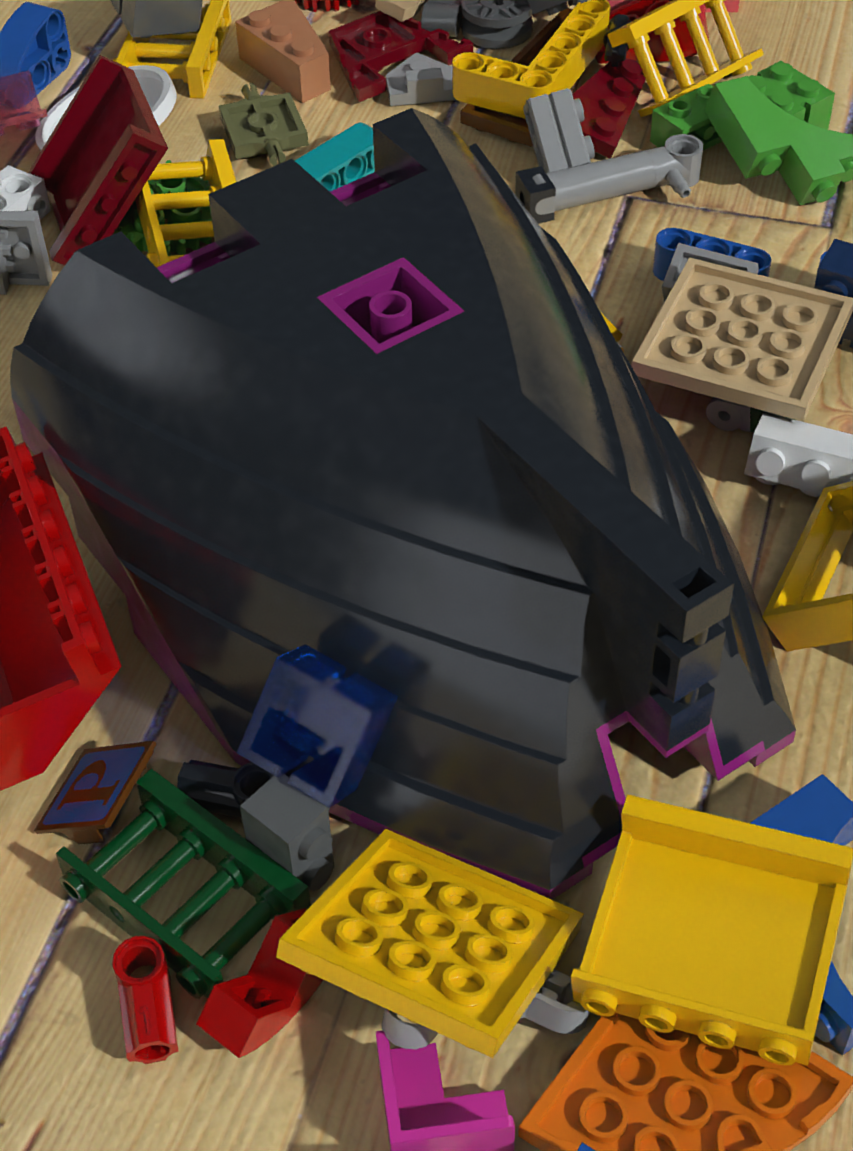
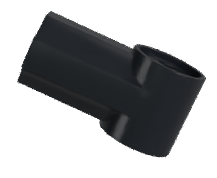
M190 760L189 763L184 762L178 774L177 788L207 811L240 817L243 823L240 806L277 773V770L271 764L265 762H250L240 768Z

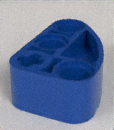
M25 2L5 23L0 32L1 105L15 109L23 108L68 67L71 50L65 17L61 10L32 2Z

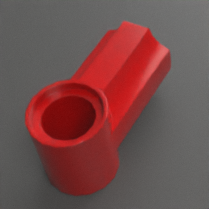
M134 936L126 939L117 947L113 954L112 966L118 983L127 1060L129 1062L137 1061L150 1064L164 1061L168 1056L179 1051L170 991L171 976L161 945L150 937ZM139 967H154L153 971L145 977H130L131 973Z

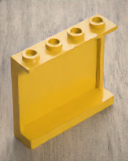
M627 794L621 813V836L579 970L573 968L571 974L573 1001L580 1003L584 1009L596 1015L613 1016L615 1013L636 1018L642 1025L654 1031L672 1032L676 1029L698 1035L702 1042L716 1048L729 1049L733 1046H738L756 1051L763 1059L774 1064L787 1066L793 1065L796 1062L808 1066L850 878L853 848Z

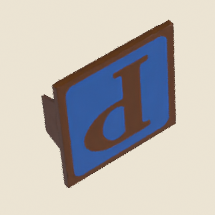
M152 740L84 749L34 831L37 834L61 832L77 844L103 843L105 840L98 829L110 828L141 773L147 768L146 765L154 753L153 749L157 743Z

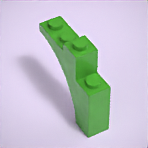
M748 76L714 85L704 111L745 179L759 175L768 176L779 171L799 205L815 201H827L837 192V187L841 181L848 182L853 180V134L824 129L791 115L761 93Z

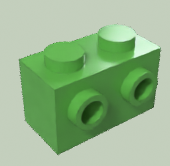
M708 83L653 109L650 142L657 147L665 146V142L669 137L687 134L695 136L702 141L703 151L722 142V139L704 111L714 86Z

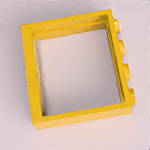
M853 481L823 488L762 615L765 623L787 652L853 640V593L822 599L853 532ZM829 504L832 507L833 511H830V509L828 508Z

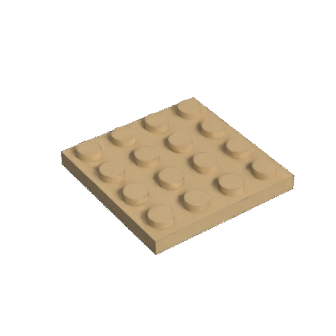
M689 257L634 356L632 368L636 375L641 378L804 422L853 312V298Z

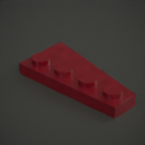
M625 59V61L619 62L618 67H612L611 62H608L572 94L573 99L579 98L583 106L585 119L583 122H580L583 135H590L594 151L607 158L612 157L645 82L641 66L635 60Z

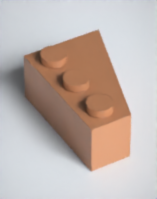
M295 0L279 1L264 9L255 10L248 16L235 21L239 59L287 93L290 92L291 96L301 103L331 90L328 51Z

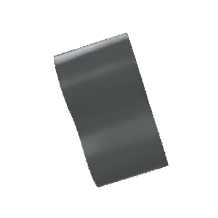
M428 0L425 2L422 11L421 27L428 31L441 29L449 32V37H458L463 19L461 0Z

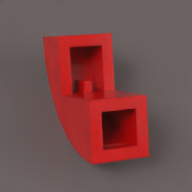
M306 908L274 917L248 974L214 985L196 1023L197 1026L238 1058L256 1050L276 1035L301 1010L323 982V979L308 974L300 968L276 958L279 939L308 910Z

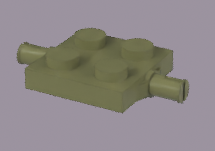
M250 83V89L248 84L242 87V94L245 99L235 103L219 105L220 119L236 159L255 158L267 153L270 163L276 166L277 160L279 164L286 160L283 151H291L297 147L309 145L307 130L290 92L273 96H260L256 86Z

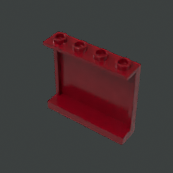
M102 55L98 56L28 172L44 179L47 195L61 231L50 248L49 253L52 261L62 265H66L76 250L109 237L114 233L168 149L134 70Z

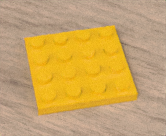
M385 829L279 939L276 958L300 968L308 974L315 975L343 988L359 998L366 999L399 1014L413 1023L420 1024L455 1040L469 1049L476 1050L493 1058L579 933L584 913Z

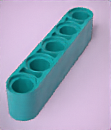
M362 122L357 123L296 159L295 162L329 192L375 172L373 128Z

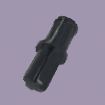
M617 14L611 18L609 30L604 36L603 42L606 48L604 59L611 62L612 67H618L619 62L625 61L627 51L629 50L627 43L612 48L607 36L608 33L631 22V19L624 14Z

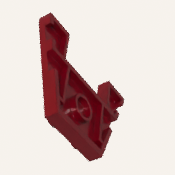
M381 11L328 31L329 44L356 100L359 102L387 91L386 78L378 73L383 67L397 61H405L416 52L428 50L446 65H451L453 58L458 54L473 53V42L463 38L461 43L449 39V32L441 29L428 31L421 27V21L409 18L401 22Z

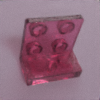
M27 70L0 77V136L5 135L3 128L15 125L16 129L20 131L41 126L40 118L48 117L46 109L41 108L39 105L30 71Z

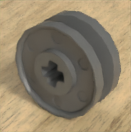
M461 0V11L463 14L461 31L463 37L472 41L474 45L492 49L511 48L524 43L531 37L533 20L528 0Z

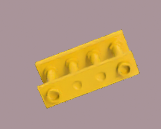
M211 0L210 4H205V7H202L200 21L203 22H200L199 31L185 32L180 35H155L149 38H132L128 31L119 55L114 57L113 61L125 67L139 65L159 67L168 73L170 79H183L184 83H188L190 98L204 99L232 22L229 0ZM150 38L196 40L192 41L190 45L149 43ZM143 57L188 59V61L183 62V65L141 62Z
M672 0L607 34L612 48L627 43L629 49H634L655 101L638 110L640 117L650 115L653 109L708 83L712 84L730 73L732 77L745 73L753 68L752 61L764 55L762 48L743 54L723 2L725 0ZM705 4L706 9H711L730 61L721 66L717 64L698 15L702 13L699 6ZM678 17L681 22L685 21L705 71L704 75L695 80L692 78L673 27L676 26L674 19ZM653 30L655 35H660L680 88L669 94L666 91L647 43L650 40L648 33Z
M224 139L208 140L206 156L201 157L200 161L158 163L136 197L135 202L149 252L146 257L156 268L184 256H168L164 241L214 237L212 221L159 225L156 210L209 207L208 194L236 183ZM202 177L204 181H209L210 187L209 190L151 194L148 180Z

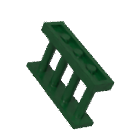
M150 769L136 782L142 804L139 807L140 814L86 863L63 846L56 853L63 874L59 881L64 890L75 901L79 903L85 900L89 901L130 936H147L155 939L162 947L167 966L176 972V978L180 985L196 999H200L203 995L209 998L214 985L223 982L220 970L271 919H274L275 916L303 908L309 909L311 906L309 887L153 769ZM165 828L177 837L178 843L124 893L103 878L111 868L154 829L161 831ZM203 857L216 868L217 872L163 924H160L140 908L192 858L199 860ZM242 887L255 897L257 903L202 957L180 940L231 888L238 890Z

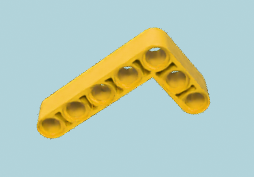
M607 0L579 2L529 66L478 53L466 52L458 54L452 60L453 97L463 103L525 118L523 108L526 100L567 88L571 89L603 47L604 36L609 30L610 3Z

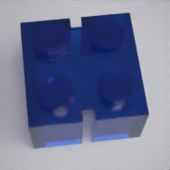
M304 644L276 658L237 753L276 777L282 776L307 760L308 756L314 758L315 760L292 773L288 784L331 808L357 790L398 696L357 673L345 679L343 675L347 667Z

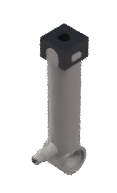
M678 134L669 137L665 142V146L546 173L542 166L517 171L515 195L538 224L555 220V211L664 185L671 186L675 193H678L682 198H686L691 193L690 187L695 186L699 182L703 143L695 136Z

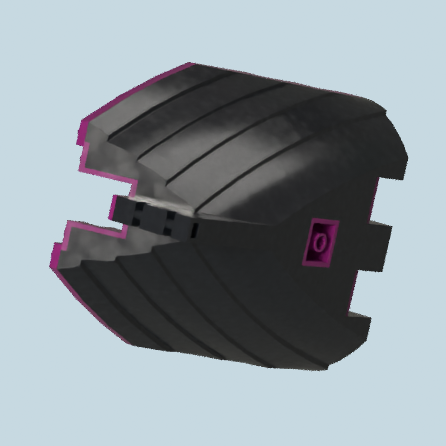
M410 108L372 124L374 173L329 192L297 162L290 159L212 192L208 195L215 242L157 268L121 231L76 250L57 275L29 324L23 343L13 347L10 365L11 395L23 441H25L35 455L43 453L50 474L69 497L78 537L125 594L134 634L235 763L241 766L250 762L271 764L277 770V773L281 771L303 789L309 787L317 791L328 804L329 812L379 835L385 829H388L553 900L591 875L593 862L618 845L622 832L621 813L626 798L608 738V734L630 721L665 758L684 747L717 781L748 761L756 767L793 743L796 727L770 634L762 618L760 607L740 554L706 482L670 423L655 411L640 380L611 334L590 292L558 241L539 226L476 143L468 146L459 134L444 123L428 114Z

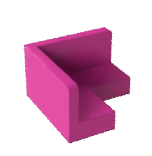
M382 1030L376 1031L378 1063L390 1151H514L515 1126L513 1116L508 1115L504 1090L444 1098L436 1043L428 1044L426 1047L419 1049H390L389 1040Z

